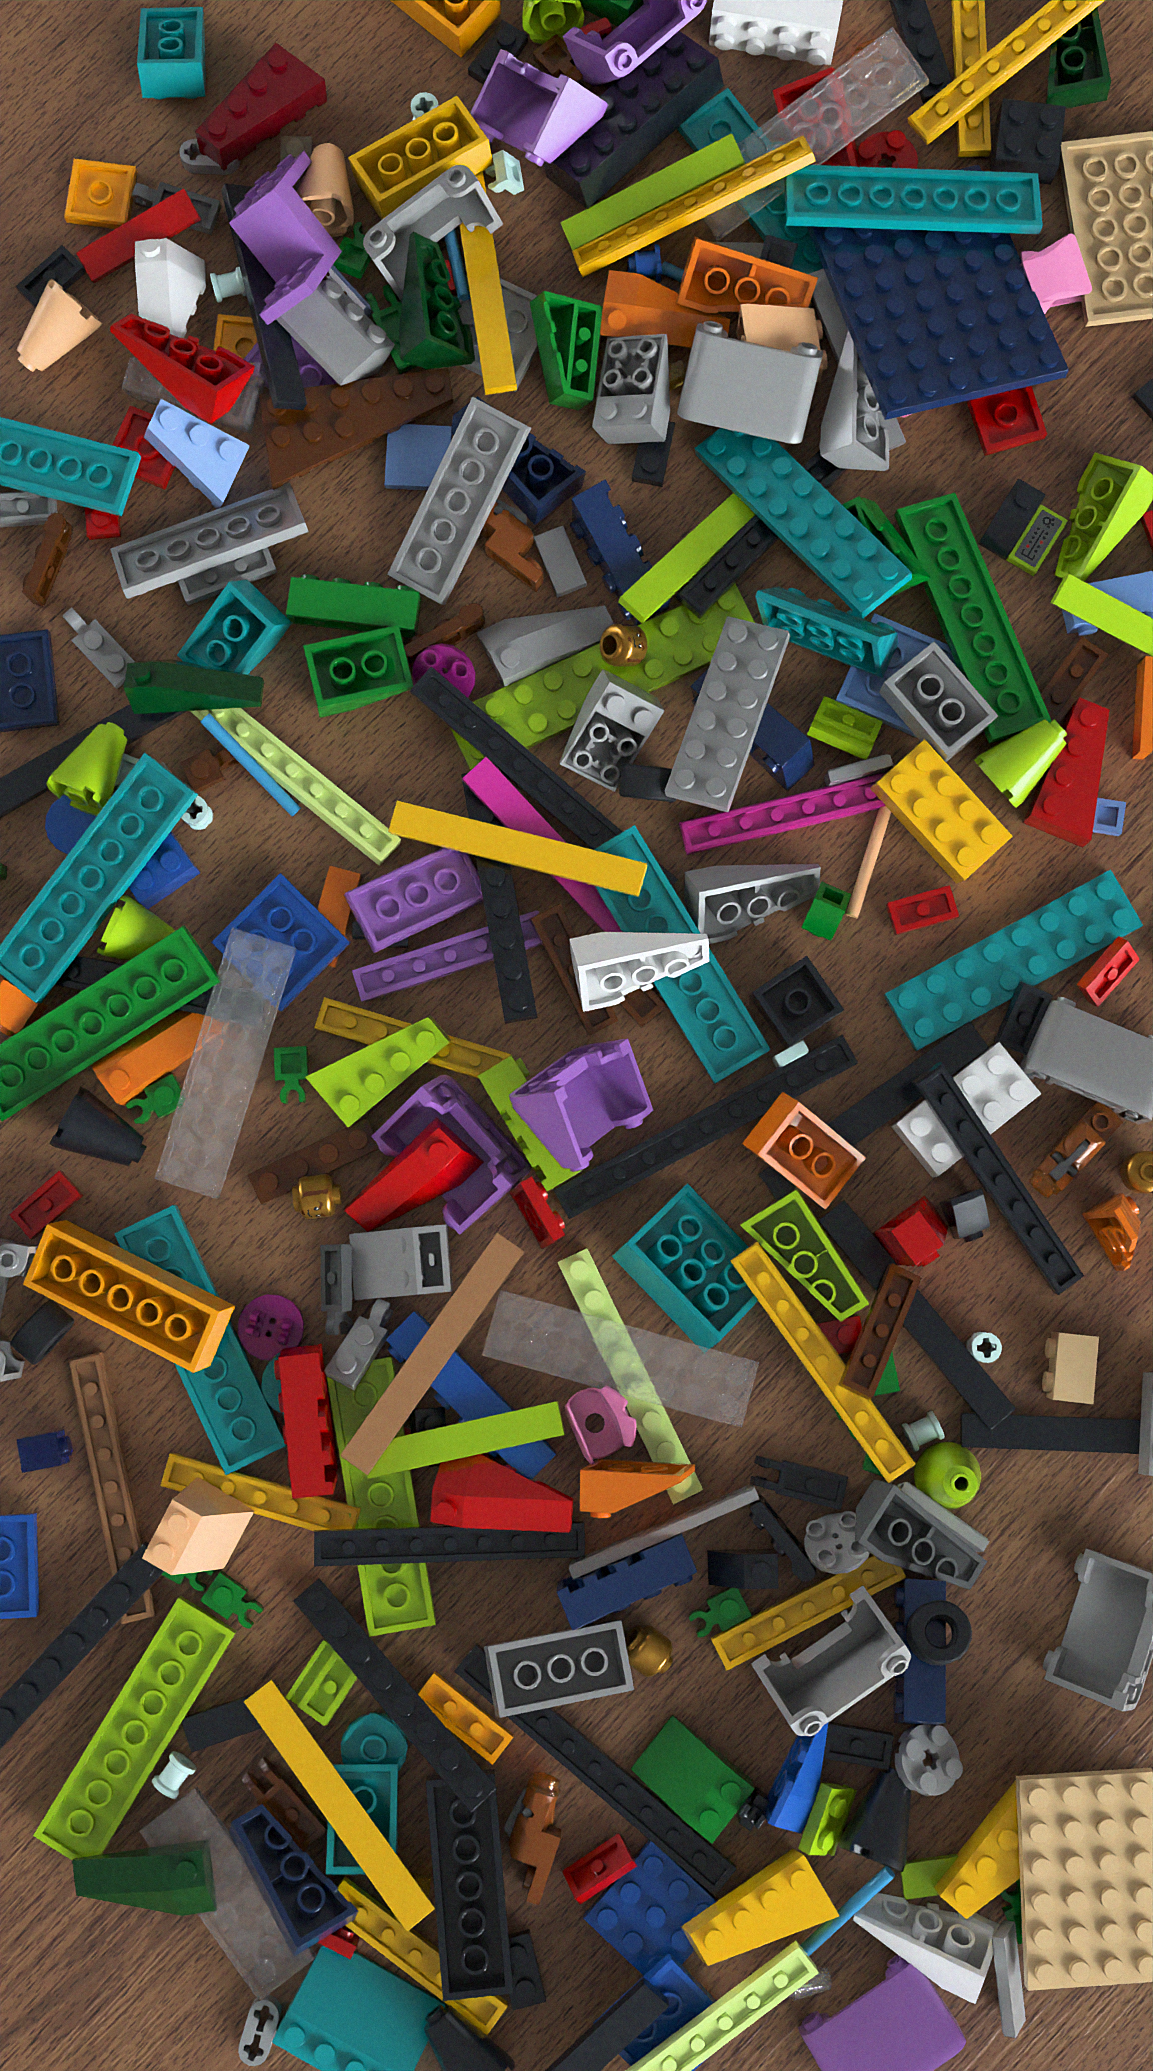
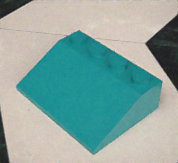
M778 586L757 591L755 597L763 625L789 631V642L883 678L898 646V635L892 626L884 622H877L875 624L865 620V618L861 619L852 610H848L847 613L843 612L824 599L812 600L807 598L802 591L795 588L786 590Z
M688 1183L612 1256L703 1353L720 1342L758 1302V1299L730 1261L749 1247Z
M321 1945L279 2023L272 2043L320 2071H414L428 2042L424 2027L428 2023L425 2017L438 2005H442L444 2008L446 2003L357 1951H354L351 1959H348Z

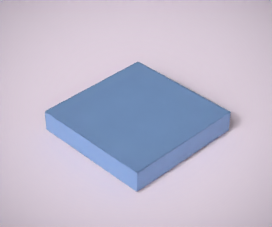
M404 424L400 426L399 430L391 434L388 432L385 488L428 490L452 440V426Z

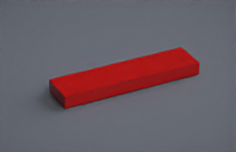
M183 188L79 250L76 254L91 281L96 283L135 260V241L170 239L202 219L187 191Z

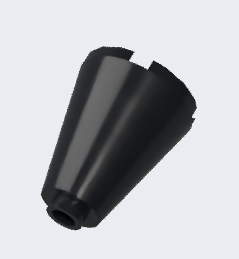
M81 1086L62 1118L57 1132L49 1143L55 1148L129 1166L132 1161L138 1163L147 1148L146 1145L142 1144L144 1136L88 1089Z
M889 1767L886 1773L879 1771L840 1838L838 1847L903 1872L906 1865L912 1791L899 1778L896 1769Z
M438 2005L425 2017L428 2023L425 2025L424 2031L441 2071H505L507 2067L513 2071L515 2062L511 2056L451 2005L445 2008L442 2005Z

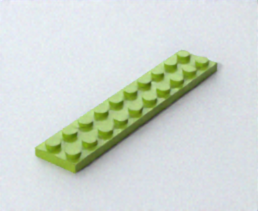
M735 583L700 619L686 606L681 605L638 625L646 635L648 649L642 662L635 666H612L606 663L601 655L599 643L475 700L473 703L526 749H529L574 727L585 698L602 669L650 693L710 665L727 616L749 622H754ZM451 729L471 771L485 757Z

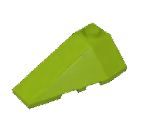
M1096 452L1077 487V492L1080 494L1076 509L1071 510L1069 518L1072 521L1070 534L1063 541L1055 571V576L1063 579L1065 574L1068 573L1085 581L1143 516L1153 500V475L1141 465Z

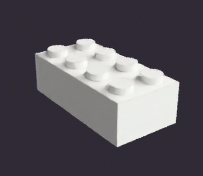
M714 0L709 45L716 46L721 50L734 49L746 51L751 55L765 54L777 56L782 60L795 59L807 61L812 65H831L843 0Z
M1000 1042L991 1046L952 1077L990 1135L1041 1095L1040 1091ZM925 1100L891 1126L932 1178L941 1175L962 1158V1155Z

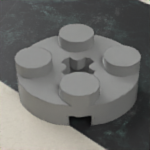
M921 1724L912 1726L902 1733L898 1741L901 1742L899 1753H895V1767L899 1778L911 1791L915 1790L924 1796H935L947 1792L954 1785L955 1780L960 1778L963 1773V1766L957 1746L947 1729L941 1725ZM925 1751L932 1757L931 1767L930 1765L924 1766L922 1760L926 1758Z

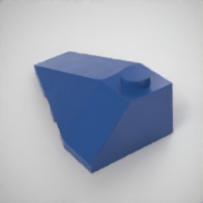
M828 1723L822 1726L821 1730L813 1736H796L767 1794L769 1804L765 1808L764 1813L767 1816V1822L772 1826L802 1834L819 1790Z

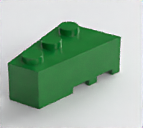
M543 291L530 302V308L549 404L580 410L592 402L594 397L603 306Z
M858 496L842 504L912 572V579L890 597L931 579L930 575L875 501Z

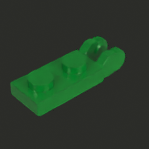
M387 284L382 289L383 295L390 307L380 311L377 300L371 292L365 294V299L370 305L375 325L381 327L385 331L386 336L395 344L390 352V356L399 374H402L417 367V365L401 357L399 324L402 303L397 301L391 286Z

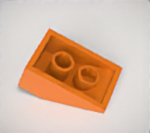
M784 1092L779 1095L742 1143L825 1210L866 1158L804 1105Z
M596 1459L594 1464H589L580 1470V1511L590 1512V1516L594 1518L611 1517V1513H615L681 1483L695 1472V1464Z

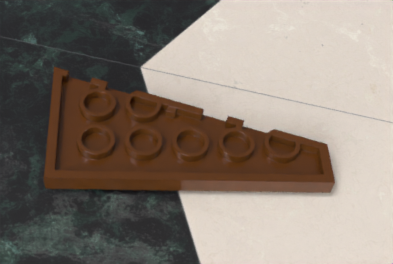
M449 368L357 380L343 385L335 383L306 387L304 392L307 405L304 410L273 408L270 393L259 394L273 490L283 486L284 482L296 476L300 478L310 473L311 469L325 462L331 463L374 442L373 439L389 432L391 434L399 430L400 426L414 419L420 420L453 404Z

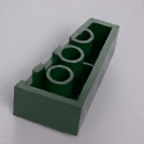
M1098 7L1050 45L1045 104L1066 106V109L1107 100L1111 77Z

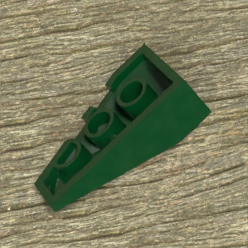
M412 232L409 237L399 324L401 357L426 370L472 364L475 361L472 333L469 325L462 323L458 312L462 307L458 297H453L447 282L451 277L439 244L416 232Z
M173 659L127 663L123 689L134 714L261 707L264 680L262 677Z
M209 1839L74 1858L72 1860L76 1896L181 1916L217 1910Z

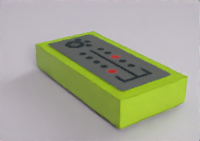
M1040 505L1006 561L1034 577L1068 520L1047 507Z

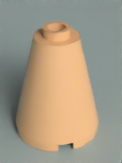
M324 143L314 148L310 157L312 162L305 170L296 192L333 238L342 236L347 232V227L350 225L352 227L354 223V209L344 153L334 144Z
M53 279L47 283L16 349L21 354L18 360L32 372L36 368L44 371L103 324L72 294L64 292L62 290L63 287Z

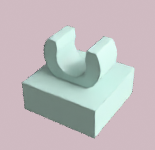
M504 150L492 154L494 165L488 167L485 171L491 177L496 176V180L488 184V188L495 193L506 189L513 195L524 191L520 161Z

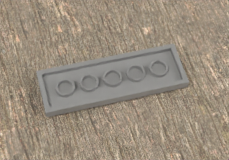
M474 397L471 398L387 575L414 588L416 591L442 605L446 604L531 427Z
M289 482L275 490L270 489L116 546L110 550L122 590L126 598L129 599L196 573L204 572L220 564L233 561L247 554L263 550L282 541L295 538L309 531Z
M727 616L666 785V796L729 812L790 639L789 631Z

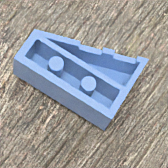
M163 399L160 400L144 435V438L167 461L176 466L189 479V482L212 502L211 504L216 509L222 506L249 449L248 444Z

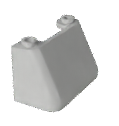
M460 164L446 170L373 226L366 233L363 245L402 302L409 237L412 232L437 242L462 222L470 233L475 230L474 226H483L488 229L490 234L501 227L503 222L471 169Z
M705 321L704 324L698 323L677 415L689 421L780 442L801 443L823 351L817 350L818 347L813 344L804 342L799 343L798 347H792L790 351L729 338L727 337L728 333L723 330V325L714 321Z
M1057 997L1056 1001L1051 1000L1028 1053L1024 1055L1020 1064V1068L1027 1077L1033 1080L1035 1076L1045 1080V1083L1049 1085H1059L1109 1106L1116 1113L1126 1111L1123 1118L1133 1123L1142 1124L1150 1122L1153 1118V1035H1149L1147 1038L1075 1008L1076 1003L1067 998Z
M0 1238V1318L9 1277H26L27 1270L30 1268L38 1245ZM0 1340V1382L21 1378L25 1361L18 1360L12 1354L10 1341Z
M1085 1549L1084 1554L1080 1553L1074 1566V1572L1078 1573V1581L1081 1582L1061 1646H1058L1054 1652L1049 1650L1045 1657L1043 1670L1046 1671L1044 1679L1122 1712L1133 1710L1140 1699L1153 1658V1571L1091 1549Z
M861 1586L849 1595L853 1600V1607L849 1613L847 1610L841 1612L845 1622L790 1660L784 1652L779 1656L781 1661L774 1662L770 1661L764 1654L751 1663L789 1726L798 1736H813L817 1734L822 1726L890 1678L902 1674L908 1668L911 1659L908 1648L864 1586Z

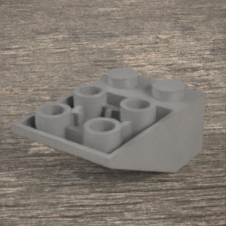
M653 334L607 338L592 427L607 444L665 442L670 416L667 335Z
M602 669L585 698L559 764L615 792L621 782L622 766L633 763L665 711L658 698Z
M448 1225L349 1234L350 1244L352 1245L354 1300L453 1291Z

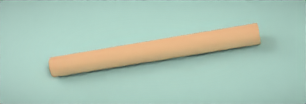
M886 806L878 810L845 914L858 919L891 815V811Z

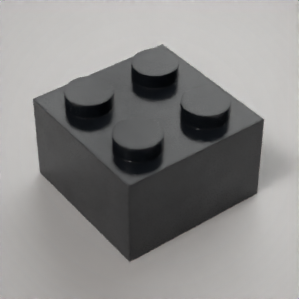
M1003 98L995 122L990 171L1038 173L1040 184L1051 185L1060 162L1066 106Z
M805 956L754 990L749 996L785 1050L794 1046L844 1011V1008L808 956Z

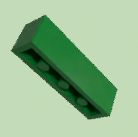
M302 574L300 578L291 577L286 615L292 624L357 632H368L399 625L401 637L412 638L417 635L421 598L419 592H416L414 588L409 586H396V589L383 588V585L376 582H365L364 585L351 584V581L343 578H333L332 581H324L314 575Z

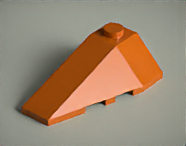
M694 236L684 267L677 304L705 313L740 312L741 304L808 308L818 277Z
M609 270L600 336L624 337L666 334L668 345L692 348L698 323L704 324L705 321H714L722 324L723 330L729 333L730 319L718 313H705L677 304L679 293L642 274Z
M179 1011L161 1019L91 1064L97 1078L117 1104L126 1106L129 1101L144 1092L143 1089L161 1080L230 1027L222 1018Z
M1124 1193L1114 1194L1082 1213L1116 1271H1125L1130 1268L1141 1224L1137 1216L1139 1209L1130 1196L1126 1197Z

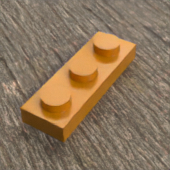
M436 1671L433 1672L417 1693L447 1729L492 1765L514 1738L513 1733Z

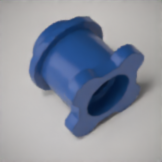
M654 244V250L639 252L637 250L633 252V255L627 256L629 273L642 274L647 278L655 277V282H661L662 263L659 244Z

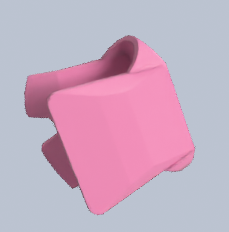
M1068 234L1040 252L1022 251L1020 253V266H1022L1032 291L1036 293L1044 314L1050 307L1081 302V295L1089 294L1092 291V286L1074 234Z
M608 1386L602 1389L587 1388L574 1394L565 1405L566 1417L584 1457L590 1464H594L593 1459H601L612 1455L623 1445L632 1447L636 1437V1419L629 1417L625 1408L628 1401L620 1393ZM593 1413L600 1414L605 1422L603 1429L597 1433L588 1431L585 1426L586 1418Z

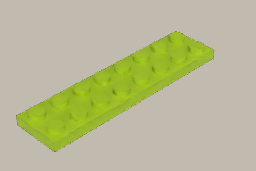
M392 1356L374 1359L355 1390L327 1377L339 1455L395 1378ZM404 1424L394 1438L405 1436ZM340 1456L347 1505L361 1508L355 1529L421 1527L411 1470L367 1479V1475ZM427 1563L357 1565L369 1637L436 1625Z
M178 1597L33 1835L34 1837L70 1860L103 1854L237 1630L184 1597Z

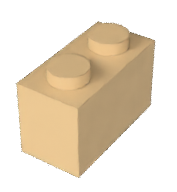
M1052 1331L1051 1338H1047L1045 1344V1357L1049 1358L1048 1372L1045 1371L1043 1374L1042 1389L1046 1392V1398L1094 1404L1099 1337Z

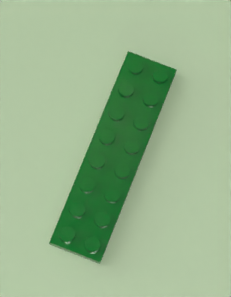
M956 493L897 509L894 516L905 543L931 577V579L922 582L957 668L998 715L984 729L989 744L1010 738L1044 719L1050 723L1052 720Z
M185 925L0 1044V1120L2 1122L221 981V978Z

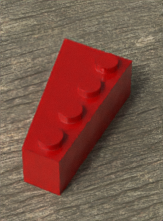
M1081 697L1071 706L1062 727L1067 733L1063 737L1067 744L1041 777L1024 818V824L1082 848L1092 840L1110 709Z
M924 1195L874 1231L873 1235L897 1265H906L907 1267L910 1265L912 1267L922 1265L924 1267L940 1256L937 1250L944 1246L948 1225L926 1195Z
M322 1344L284 1348L280 1352L279 1360H274V1372L276 1380H281L282 1392L279 1393L278 1400L280 1412L284 1413L285 1420L283 1438L288 1450L287 1467L291 1480L292 1499L330 1495L335 1490L339 1467L327 1378L324 1372L325 1363Z

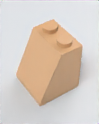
M741 304L736 335L737 340L790 351L792 347H798L799 343L802 342L813 344L818 347L817 350H820L819 340L823 337L821 320H816L814 308ZM820 350L823 351V356L816 382H820L823 370L827 369V354L825 350Z
M197 1477L172 1499L142 1558L170 1575L223 1569L248 1525L254 1510Z

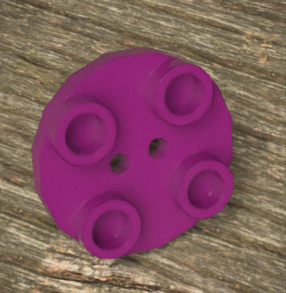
M440 643L428 646L419 653L413 664V686L430 667H433L467 698L469 697L475 686L476 674L472 662L463 651L453 645Z
M267 1294L255 1298L245 1306L239 1317L238 1334L241 1344L249 1354L261 1360H271L284 1348L298 1347L303 1338L304 1320L302 1311L293 1301L281 1295ZM271 1318H275V1324H271ZM267 1331H271V1332H272V1336H271V1337H268V1336H267V1334H266Z

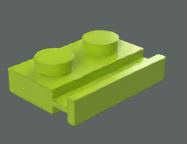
M824 696L807 735L867 760L883 721Z
M324 1639L285 1698L297 1704V1707L323 1726H326L358 1678Z
M821 1783L798 1847L799 1850L808 1855H835L857 1790L845 1784L841 1786L833 1783Z

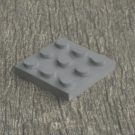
M500 278L518 389L538 351L530 302L537 295ZM471 298L466 301L459 300L462 307L458 312L462 323L468 324L471 330L475 361L472 364L460 366L482 376Z

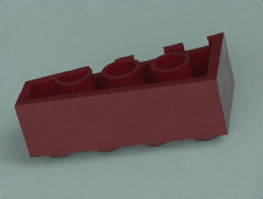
M275 43L195 130L199 152L202 155L208 156L225 171L227 165L238 158V161L256 150L257 144L266 138H274L280 134L281 128L293 120L298 122L304 118L306 111L315 105L320 107L326 103L325 79L279 44Z

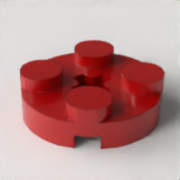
M899 130L872 134L861 142L858 147L860 167H880L878 164L882 159H889L893 162L891 168L917 169V152L913 144L906 139L905 134Z

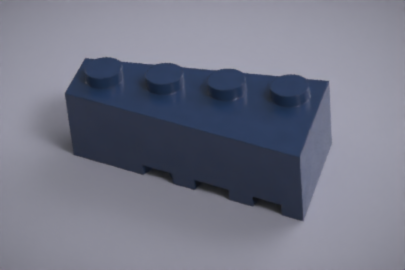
M478 396L476 397V399H478V400L484 402L485 404L489 405L488 403H486L485 401H483L482 399H480ZM469 403L453 415L451 430L453 435ZM529 432L502 490L526 514L529 520L536 525L582 488L586 471L578 465L575 467L563 459L562 454L553 448L552 450L548 449L536 440V436Z
M605 479L572 498V522H570V527L578 540L583 538L588 546L586 554L594 567L599 565L604 573L602 581L609 593L615 592L620 599L653 566L649 560L642 561L641 557L644 556L641 544L635 534L630 533L628 535L626 532L628 526L624 519L625 514L619 504L614 507L612 506L608 498L611 488ZM670 598L646 621L669 609ZM618 603L619 610L626 621L631 619L636 626L642 624Z
M708 669L690 686L694 698L692 700L694 706L696 705ZM767 703L749 754L788 792L815 766L811 741Z
M680 1533L573 1579L570 1576L558 1581L557 1594L573 1631L582 1626L592 1624L607 1614L620 1612L641 1598L643 1600L653 1598L662 1593L661 1589L671 1584H674L675 1587L686 1584L693 1580L692 1574L697 1573V1569L684 1537Z
M904 1579L900 1582V1587H895L894 1604L895 1608H899L898 1622H895L894 1630L908 1648L911 1659L908 1668L902 1674L894 1676L896 1678L893 1698L894 1723L914 1725H939L946 1723V1665H930L919 1660L911 1651L906 1639L907 1623L911 1614L918 1607L933 1600L946 1601V1581ZM934 1619L927 1625L926 1636L931 1644L937 1647L946 1645L945 1621Z
M263 1804L231 1822L229 1833L293 1957L355 1919L359 1912L357 1908L344 1898L338 1891V1887L329 1878H326L314 1864L311 1857L299 1848L292 1840V1836Z

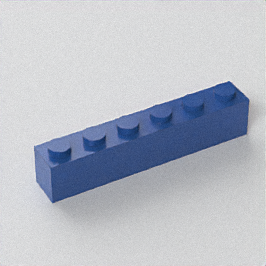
M417 1310L414 1311L386 1339L390 1344L387 1350L400 1363L404 1359L407 1361L431 1327V1324ZM456 1350L431 1384L437 1391L434 1398L446 1410L452 1407L461 1416L458 1419L459 1423L516 1411ZM540 1440L488 1453L494 1458L500 1455L508 1465L517 1469L516 1473L532 1480L556 1455L557 1451L546 1440Z

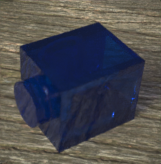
M64 1429L17 1439L22 1473L60 1466L70 1462L69 1456L72 1455V1443L70 1437L65 1436Z

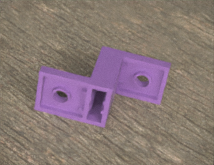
M304 151L295 158L289 154L276 166L277 169L272 173L267 171L254 183L255 186L234 207L236 215L229 222L231 227L276 282L274 285L276 289L264 299L266 306L259 314L267 325L311 295L342 252L293 188V185L312 162Z

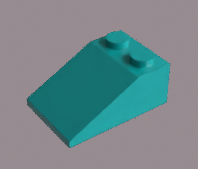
M203 7L141 8L137 67L142 98L161 100L168 97H184L187 99L206 97Z
M248 580L231 581L227 583L177 656L183 662L249 674L278 644L292 622Z
M398 1764L333 1765L398 1855ZM328 1822L326 1874L366 1875Z

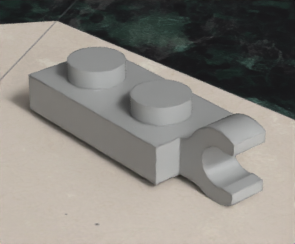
M71 607L62 615L66 622L78 633L71 641L108 681L118 689L124 684L127 663L135 661L96 619L87 625Z
M378 1298L372 1307L368 1320L361 1316L358 1317L325 1368L324 1372L327 1377L352 1390L356 1389L389 1337L388 1330L383 1327L393 1314V1310L389 1309L390 1303Z

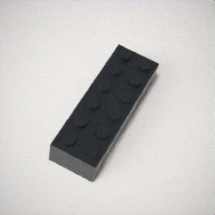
M678 31L629 74L619 78L599 96L608 104L603 117L550 164L543 163L547 178L589 209L724 86L718 57L681 31Z
M482 1770L496 1786L495 1770ZM439 1775L427 1776L426 1791L443 2001L513 1994L496 1790L470 1813Z

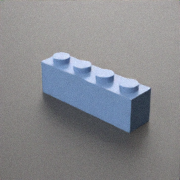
M1153 571L1088 583L1153 618ZM1062 609L1067 634L1078 632L1079 636H1085L1098 631V628Z

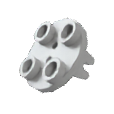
M844 1511L842 1513L827 1514L807 1524L804 1545L805 1553L812 1565L824 1572L840 1574L859 1568L868 1559L870 1552L855 1541L856 1514L854 1512Z

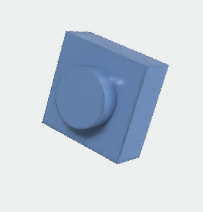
M1097 798L1093 832L1120 836L1122 834L1126 802Z

